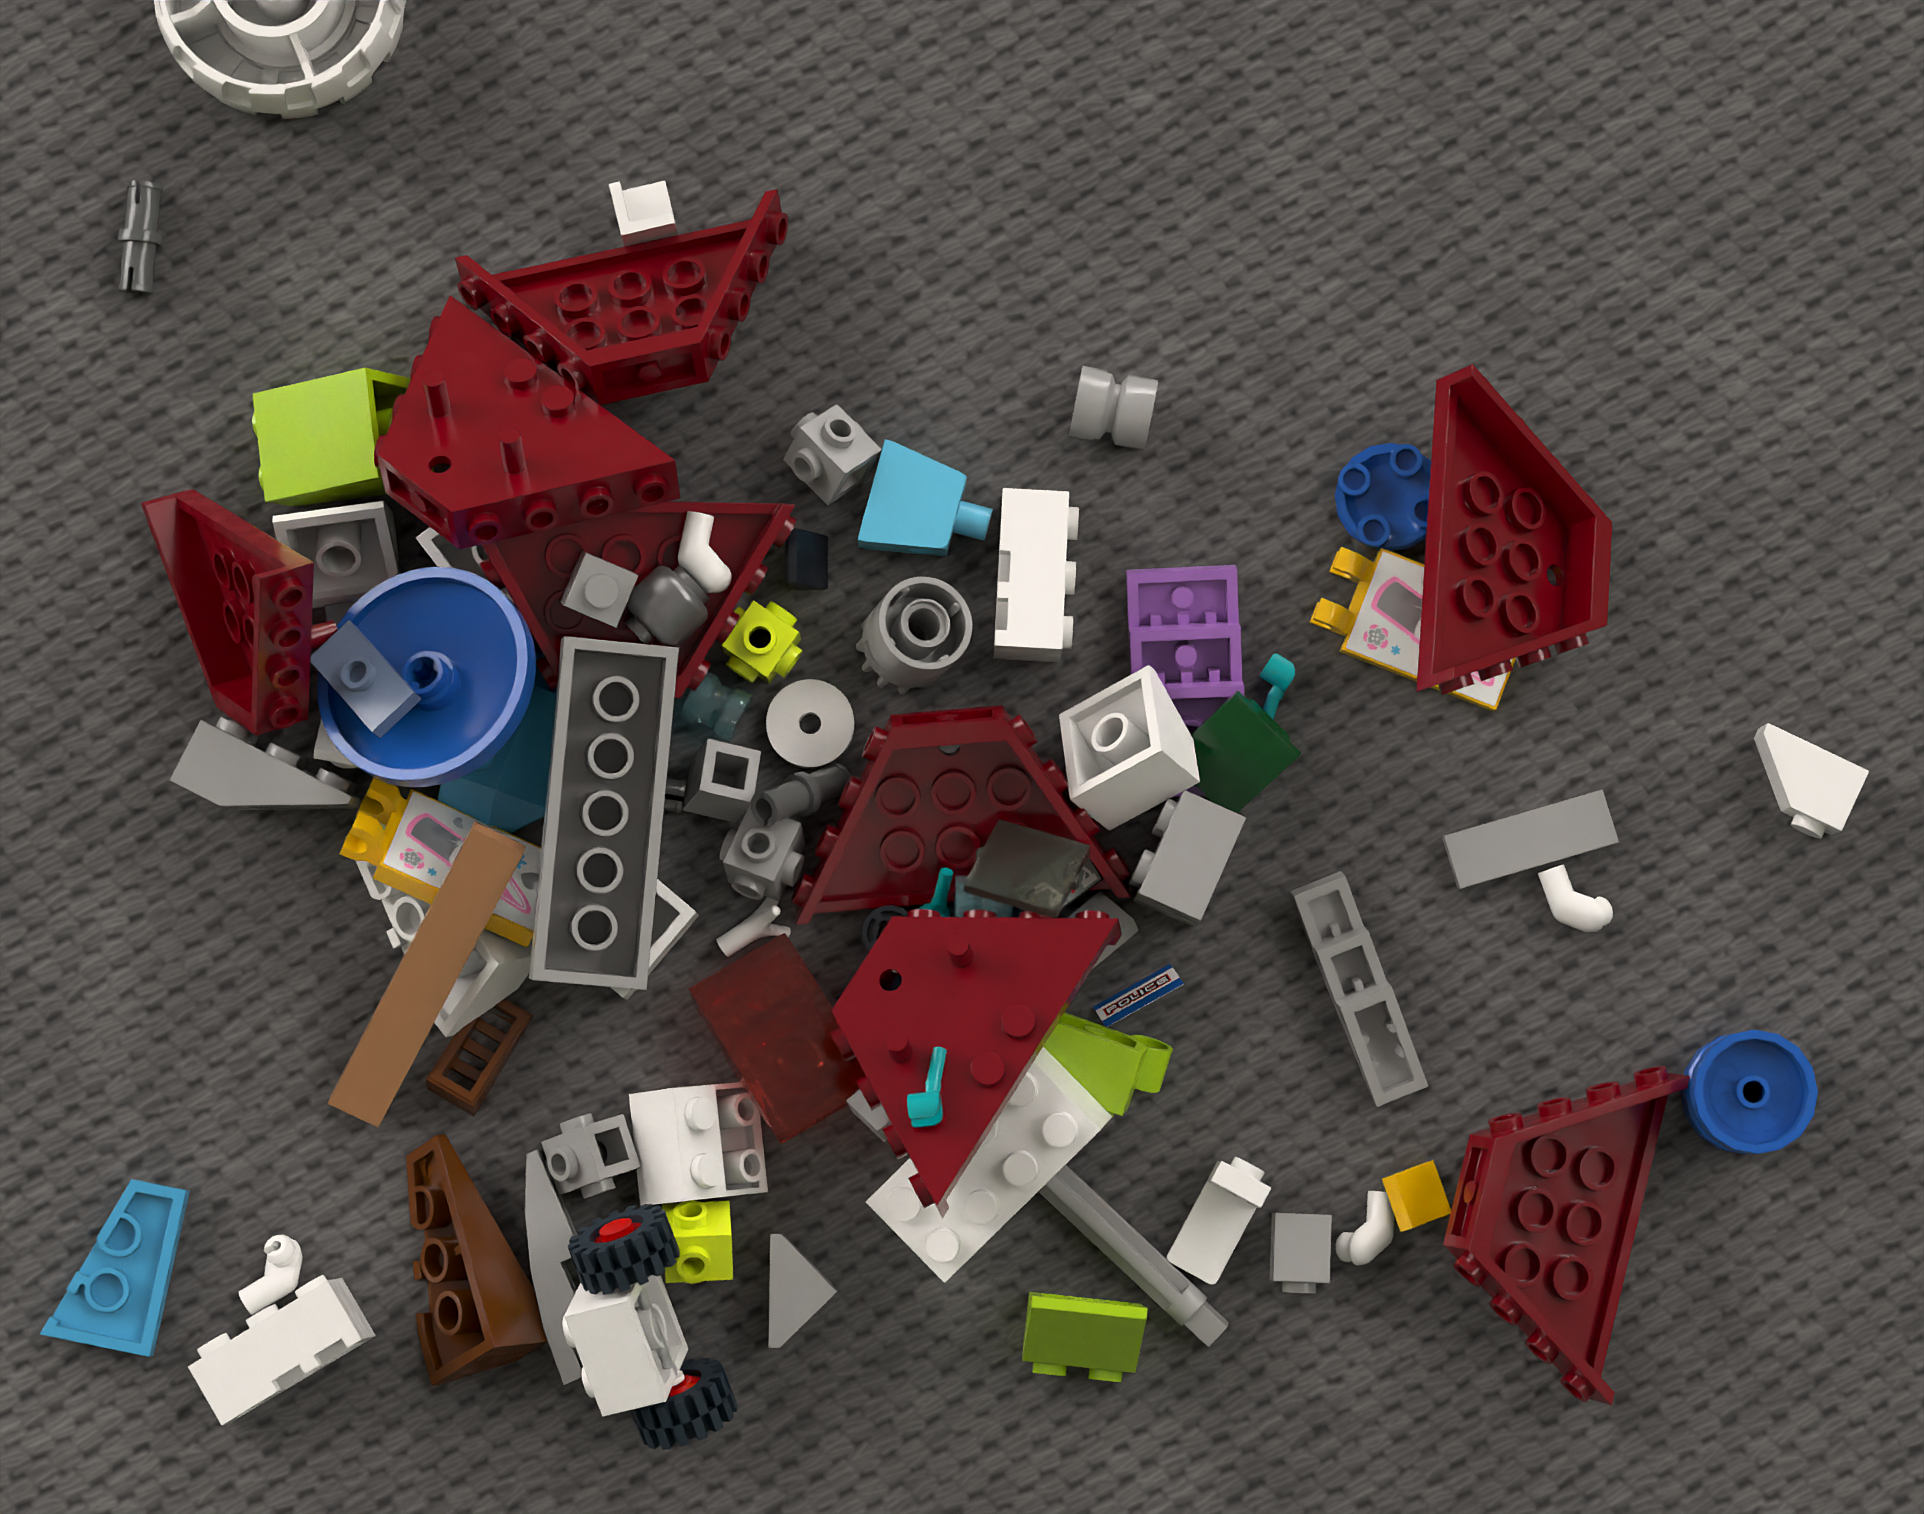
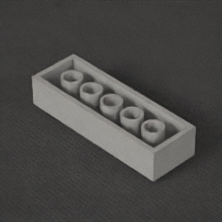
M566 636L561 639L529 973L531 980L647 990L678 647Z

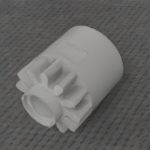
M913 577L895 585L861 624L863 633L862 638L856 644V649L864 652L867 658L862 665V670L864 672L874 670L880 676L877 681V685L880 688H884L890 682L897 685L900 694H906L910 688L919 687L921 690L927 689L956 662L970 642L972 618L963 597L949 584L932 577Z

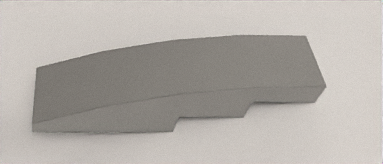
M1339 871L1289 891L1374 1104L1379 1107L1428 1087L1394 991L1386 980L1369 931L1362 923L1346 876Z
M535 1150L526 1154L525 1219L530 1269L543 1328L563 1385L581 1378L583 1367L576 1347L571 1348L568 1345L562 1325L563 1316L577 1290L565 1261L572 1259L568 1250L569 1240L572 1236L578 1234L561 1195H558L542 1150Z

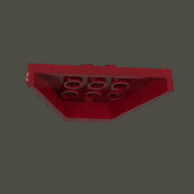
M778 189L765 191L751 220L491 275L468 255L455 258L461 280L458 282L457 287L465 303L475 311L481 309L492 318L502 334L507 337L514 336L526 346L532 356L543 364H549L562 378L575 386L578 391L581 390L599 405L709 382L719 360L724 361L729 353L731 336L738 322H743L748 315L750 298L757 284L763 283L767 277L769 260L776 246L782 245L786 239L788 216L782 212Z
M451 295L446 302L441 316H435L431 322L429 342L423 355L415 357L411 368L410 384L405 394H400L396 398L392 413V423L387 434L379 436L374 450V464L376 468L381 470L385 492L459 550L680 499L676 461L582 391H578L575 386ZM444 463L451 466L445 472L436 473L431 471L437 464Z
M1473 364L1436 380L1416 692L1435 685H1439L1442 695L1474 684L1471 673L1478 671L1481 681L1513 671L1510 659L1513 658L1517 659L1519 668L1552 657L1548 646L1553 644L1557 655L1589 644L1586 633L1605 627L1608 622L1612 521ZM1548 568L1555 574V586L1547 578Z
M194 489L142 502L143 511L216 707L256 736L276 729H285L296 723L308 720L311 649L321 647L338 631L333 620L312 625L314 562Z
M667 501L654 506L641 507L598 519L585 520L542 532H534L482 545L488 559L479 564L490 583L499 590L506 588L514 604L523 615L532 637H534L544 655L536 660V665L552 691L557 687L561 639L564 636L644 644L625 623L633 616L627 606H625L617 627H614L566 607L560 602L581 550L639 575L634 585L635 587L658 566L668 567L672 571L680 566L678 563V553L688 511L713 516L714 521L709 546L730 569L732 575L731 583L726 590L720 593H706L709 597L704 603L708 613L707 619L678 646L674 698H681L686 688L695 692L706 676L711 663L704 658L714 641L716 640L723 644L734 629L740 615L733 612V609L743 592L752 596L762 582L768 567L761 562L771 545L773 544L780 548L790 535L797 520L790 516L795 504ZM657 640L651 644L662 646Z
M1003 705L891 714L884 729L875 726L862 753V757L868 759L860 778L851 775L838 802V806L844 808L843 814L836 827L827 824L823 830L814 855L821 857L812 876L803 873L792 895L791 904L797 906L796 925L809 924L815 913L875 909L889 905L899 907L931 903V899L934 896L941 868H949L954 872L947 902L1014 897V891L1079 845H1081L1103 877L1101 882L1088 891L1112 889L1117 898L1131 897L1125 879L1132 874L1118 851L1114 847L1105 851L1094 836L1101 831L1096 820L1084 808L1074 807L1063 791L1069 785L1056 763L1052 759L1043 763L1032 746L1038 743V740L1020 714L1012 719ZM948 745H960L959 748L952 753H946L942 751L939 747Z
M929 909L910 910L907 912V917H891L831 1010L839 1028L831 1031L830 1034L845 1062L856 1057L865 1076L857 1079L856 1083L870 1109L874 1110L882 1106L891 1124L883 1128L882 1131L897 1159L908 1154L918 1172L908 1179L924 1209L935 1204L943 1219L949 1209L946 1201L1104 949L1107 945H1116L1120 939L1122 932L1118 918H1109V914L1101 911H1081L1075 914V918H1053L1052 913L1041 910L1020 912L1019 918L997 917L996 913L988 910H968L963 913V917H941L939 912ZM897 974H899L902 978L899 988L894 991H887ZM933 1048H945L947 1054L940 1083L943 1119L937 1125L912 1127L911 1119L908 1115L907 1095L926 1092L925 1081L928 1076Z
M1666 1066L1639 1070L1633 1074L1635 1081L1621 1086L1615 1081L1590 1086L1585 1089L1587 1097L1571 1101L1569 1097L1543 1101L1537 1104V1113L1522 1117L1521 1113H1509L1489 1119L1488 1129L1469 1135L1443 1245L1457 1259L1453 1264L1456 1271L1476 1287L1481 1285L1493 1298L1489 1302L1492 1310L1510 1325L1515 1326L1517 1324L1528 1336L1525 1340L1527 1348L1547 1364L1553 1363L1564 1375L1560 1379L1563 1387L1575 1398L1585 1403L1591 1399L1612 1405L1615 1394L1601 1378L1668 1094L1686 1089L1690 1079V1075L1668 1073Z

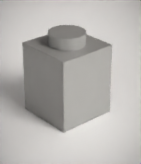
M581 550L560 602L566 607L617 627L639 575Z
M707 739L690 760L682 810L736 823L751 806V799L755 794L761 751Z
M1271 1214L1269 1280L1282 1281V1292L1316 1293V1283H1330L1332 1215Z

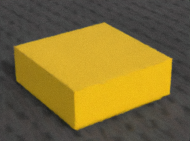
M1434 1160L1382 1178L1400 1232L1451 1213V1208Z

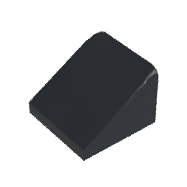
M798 528L792 529L785 541V581L790 590L828 589L827 536Z

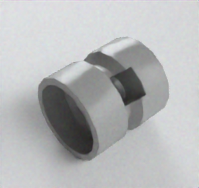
M1082 366L1069 436L1093 441V439L1099 440L1106 432H1110L1115 445L1144 451L1158 380L1128 375L1120 385L1115 383L1113 375L1107 373V370Z

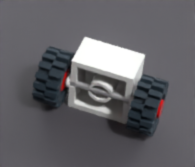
M644 1204L639 1209H637L636 1205L629 1206L622 1213L615 1210L608 1213L609 1217L602 1220L598 1217L591 1221V1227L583 1226L577 1231L578 1235L572 1236L569 1240L568 1250L581 1283L563 1316L564 1336L568 1345L571 1348L576 1347L583 1365L582 1381L585 1391L589 1397L596 1398L602 1417L630 1410L644 1445L648 1444L649 1448L656 1449L661 1445L662 1450L671 1449L675 1443H678L680 1447L689 1445L690 1439L697 1437L700 1441L708 1437L706 1432L710 1430L717 1432L724 1427L722 1422H730L734 1418L733 1413L738 1410L737 1402L723 1364L719 1360L714 1359L710 1361V1358H701L695 1363L693 1358L684 1361L688 1346L661 1278V1275L665 1273L664 1267H672L676 1263L675 1258L680 1256L679 1247L665 1210L659 1205L652 1207V1204Z

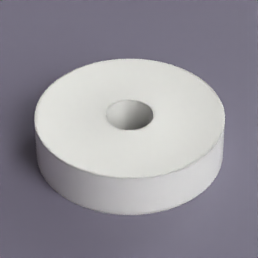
M806 679L791 683L774 697L768 708L766 731L773 749L783 760L796 767L815 769L835 762L846 752L854 735L855 722L850 703L840 690L824 681ZM814 714L821 720V727L816 733L806 734L800 729V721L805 715Z

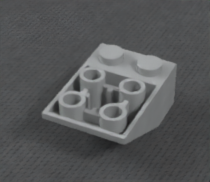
M220 717L216 725L200 720L170 778V781L219 806L235 810L359 809L363 800L354 795L358 787L357 784L321 767L317 775H314L304 770L309 761L308 759L270 742L267 750L255 745L260 735L256 736L242 725Z

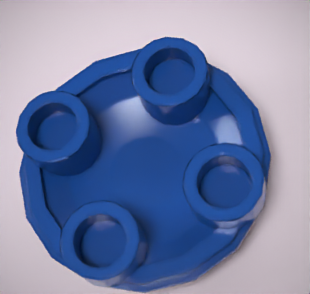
M1395 443L1370 446L1352 457L1339 473L1335 491L1338 518L1349 535L1368 548L1377 550L1383 548L1388 551L1409 549L1424 540L1427 533L1431 461L1422 455L1415 446Z

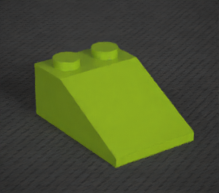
M1029 1292L1022 1360L1033 1362V1373L1066 1376L1067 1366L1089 1368V1379L1122 1382L1123 1372H1136L1148 1308L1139 1303Z

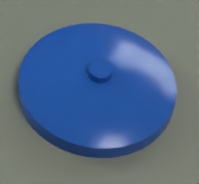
M427 567L411 570L396 575L372 588L347 611L338 623V630L348 620L356 625L421 698L406 715L379 738L366 726L322 674L318 673L317 695L319 711L330 739L349 761L373 778L402 787H429L456 780L469 774L491 759L507 743L521 723L528 708L535 683L536 653L530 629L516 605L488 580L477 574L451 567Z

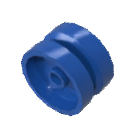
M1754 1029L1716 1037L1696 1051L1684 1070V1075H1690L1688 1087L1680 1092L1685 1117L1697 1135L1718 1150L1746 1155L1782 1149L1802 1135L1814 1116L1818 1088L1813 1067L1798 1046L1779 1034ZM1754 1083L1757 1093L1750 1097V1103L1743 1096V1087L1745 1084Z

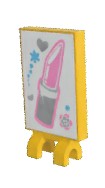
M1341 547L1335 555L1329 572L1358 583L1350 606L1346 609L1339 604L1321 598L1316 604L1309 623L1345 636L1340 649L1341 653L1417 682L1424 564L1380 548L1375 561L1372 562L1354 551ZM1516 658L1510 659L1512 667ZM1478 671L1471 673L1474 681L1473 685L1447 693L1494 712L1497 709L1510 672L1481 681ZM1439 685L1431 687L1440 691Z
M373 778L367 794H365L358 809L351 831L348 833L339 854L356 861H366L377 866L373 879L431 904L474 821L525 845L526 848L484 929L528 947L533 938L541 847L495 826L487 825L462 811L413 789L410 790L407 798L404 799L396 785Z

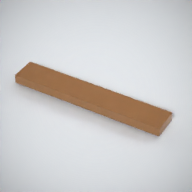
M474 821L328 1101L329 1105L379 1127L520 862L526 848L525 845Z

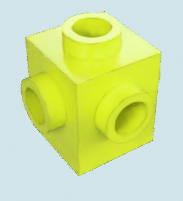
M754 600L746 611L738 607L734 612L740 615L727 640L721 645L724 653L730 656L726 665L751 683L757 677H760L770 684L777 673L785 678L803 652V650L797 647L801 641L800 633L793 628L797 619L772 601L769 602L766 608ZM764 629L770 633L771 640L766 647L755 648L751 645L750 636L755 630Z
M690 1200L681 1203L662 1204V1209L665 1210L680 1251L679 1258H675L676 1263L672 1267H665L666 1283L685 1282L695 1284L703 1281L733 1280L729 1200L708 1202Z

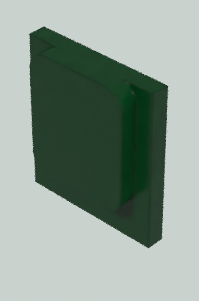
M1238 690L1191 733L1194 740L1200 782L1195 785L1213 803L1235 813L1244 808L1301 754L1291 743L1287 732L1254 700L1246 699Z

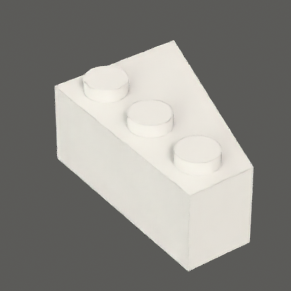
M1003 488L993 659L1059 662L1062 649H1072L1073 616H1064L1065 594L1074 595L1076 562L1066 561L1067 540H1077L1079 507H1069L1068 491Z
M321 1275L297 1289L295 1294L298 1299L280 1310L276 1304H273L248 1318L246 1323L249 1329L232 1340L227 1333H224L197 1349L201 1359L188 1366L221 1425L231 1423L376 1336L343 1278L327 1280L324 1275Z

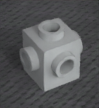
M836 404L819 416L814 412L807 414L795 425L790 433L794 440L783 460L792 468L800 480L804 481L829 505L865 481L882 449L864 432L857 422L853 421Z
M750 806L738 831L731 829L728 832L720 851V860L723 861L728 882L732 883L731 887L741 895L751 899L761 900L763 896L779 901L786 885L793 887L803 869L805 857L801 853L805 846V839L801 823L786 818L778 821L775 825L763 826L754 818Z
M591 1113L570 1119L559 1124L562 1134L541 1142L547 1158L548 1169L553 1177L558 1195L581 1189L585 1199L615 1189L613 1177L641 1167L624 1114L594 1122Z

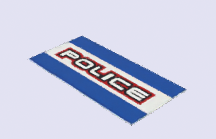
M1168 964L1093 1006V1008L1107 1028L1184 985L1171 964Z

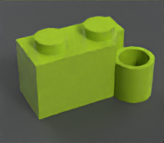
M1068 1013L1063 1014L1043 1046L1112 1118L1114 1113L1123 1116L1128 1110L1134 1089L1150 1093L1160 1091L1173 1051L1170 1045L1160 1040L1143 1035H1128Z

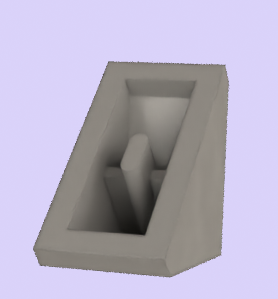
M770 1234L768 1348H780L838 1291L784 1234Z

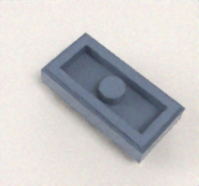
M350 620L311 655L310 662L366 726L379 738L389 731L421 700L417 693Z

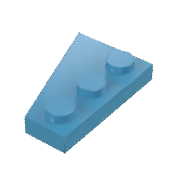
M131 1179L98 1234L97 1241L80 1270L75 1273L66 1288V1294L53 1316L47 1320L40 1335L147 1357L154 1356L190 1190Z

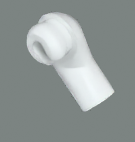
M688 511L678 553V563L704 592L720 593L728 588L732 575L727 565L722 562L709 546L714 517Z
M1564 864L1538 873L1552 914L1560 923L1583 932L1599 931L1603 926L1610 923L1613 917V910L1609 901L1600 896L1594 899L1574 892Z

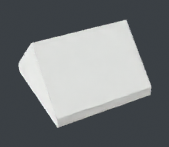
M384 501L273 516L276 539L314 562L312 608L359 600L380 583L401 574L393 512Z

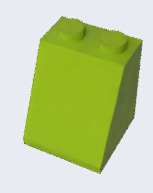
M361 368L253 393L254 414L252 425L258 438L261 463L259 482L264 491L265 502L293 507L387 494L381 470L376 468L374 464L375 445L380 435L387 434L392 423L395 400L398 395L405 394L411 378L369 368Z

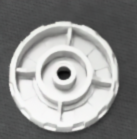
M154 0L158 26L171 54L197 85L215 96L220 102L239 111L255 116L257 112L281 114L283 119L318 115L319 108L337 101L344 104L372 83V74L382 61L388 62L397 47L403 30V15L407 0Z

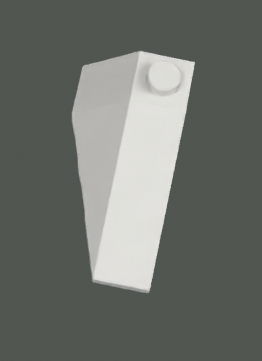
M356 861L371 897L377 900L382 899L393 927L387 931L393 949L402 947L405 954L431 904L373 879L377 866L366 861ZM483 929L434 1022L445 1037L455 1035L461 1028L477 1017H480L519 988L530 973L533 938L528 947H525L487 929Z

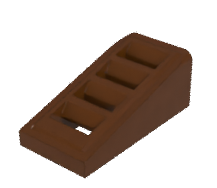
M503 999L493 1007L510 1017L507 1018L495 1014L512 1024L507 1034L482 1020V1014L461 1028L453 1036L426 1078L428 1090L473 1117L483 1104L533 1018L531 1013L506 999ZM474 1029L500 1044L496 1052L470 1039ZM462 1050L487 1063L483 1072L458 1058ZM451 1069L475 1083L471 1091L446 1078Z

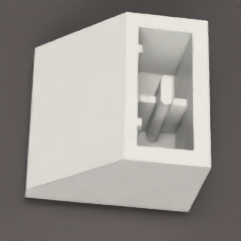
M756 1081L677 1087L629 1094L634 1148L641 1166L637 1169L640 1206L644 1204L656 1205L768 1192Z

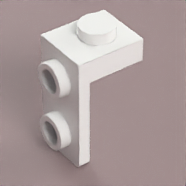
M1236 1156L1231 1165L1223 1161H1217L1170 1248L1167 1260L1208 1284H1216L1256 1208L1262 1207L1271 1190V1187L1260 1182L1265 1172Z

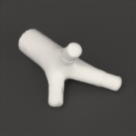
M767 897L752 915L716 939L727 957H730L759 938L768 936L788 938L790 936L791 929L789 927L771 923L781 912L777 906L779 901Z

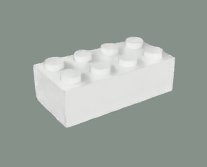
M1043 1047L946 1201L949 1209L943 1219L935 1204L924 1209L908 1178L918 1172L910 1158L866 1203L945 1283L1106 1125L1112 1116Z

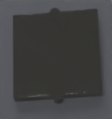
M999 819L984 848L976 850V863L964 884V892L1057 919L1071 889L1075 890L1079 887V874L1090 854V845Z

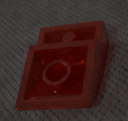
M785 933L689 988L696 1010L718 1042L726 1061L780 1145L847 1106L846 1100L860 1089L856 1080L865 1076L856 1057L848 1062H845L830 1034L831 1031L839 1028L831 1011L833 1008Z

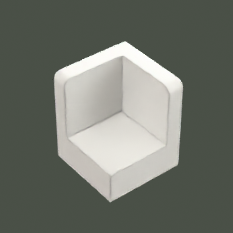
M620 181L609 184L624 246L678 235L665 181L623 191Z

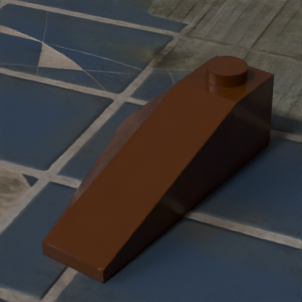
M446 1134L434 1136L406 1155L410 1223L416 1229L424 1230L425 1234L421 1260L413 1261L414 1280H428L430 1313H416L417 1333L431 1386L442 1385L515 1362L548 1342L534 1288Z

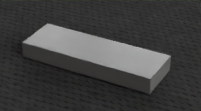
M1603 789L1442 837L1458 890L1619 843Z

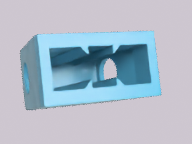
M885 439L857 539L858 547L870 550L947 556L953 533L985 541L993 509L962 501L967 483V476L894 441Z

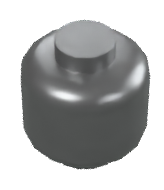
M658 566L633 588L626 604L633 616L625 623L644 644L651 645L657 640L662 646L678 647L707 619L708 613L704 603L709 597L681 566H678L673 571L668 567Z

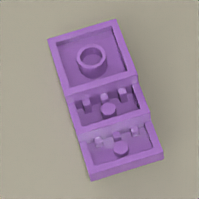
M1236 565L1125 570L1130 675L1148 665L1152 667L1191 734L1237 690L1244 696ZM1196 785L1186 789V791L1197 796H1205ZM1183 791L1173 797H1180Z

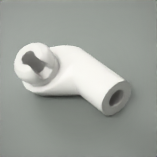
M1368 1191L1366 1223L1354 1233L1343 1232L1337 1238L1336 1253L1340 1260L1344 1262L1352 1261L1357 1266L1364 1265L1372 1261L1391 1243L1394 1235V1212L1386 1192Z
M275 1235L266 1242L264 1252L267 1254L264 1277L238 1291L244 1306L251 1315L291 1293L298 1284L303 1256L299 1244L286 1235Z

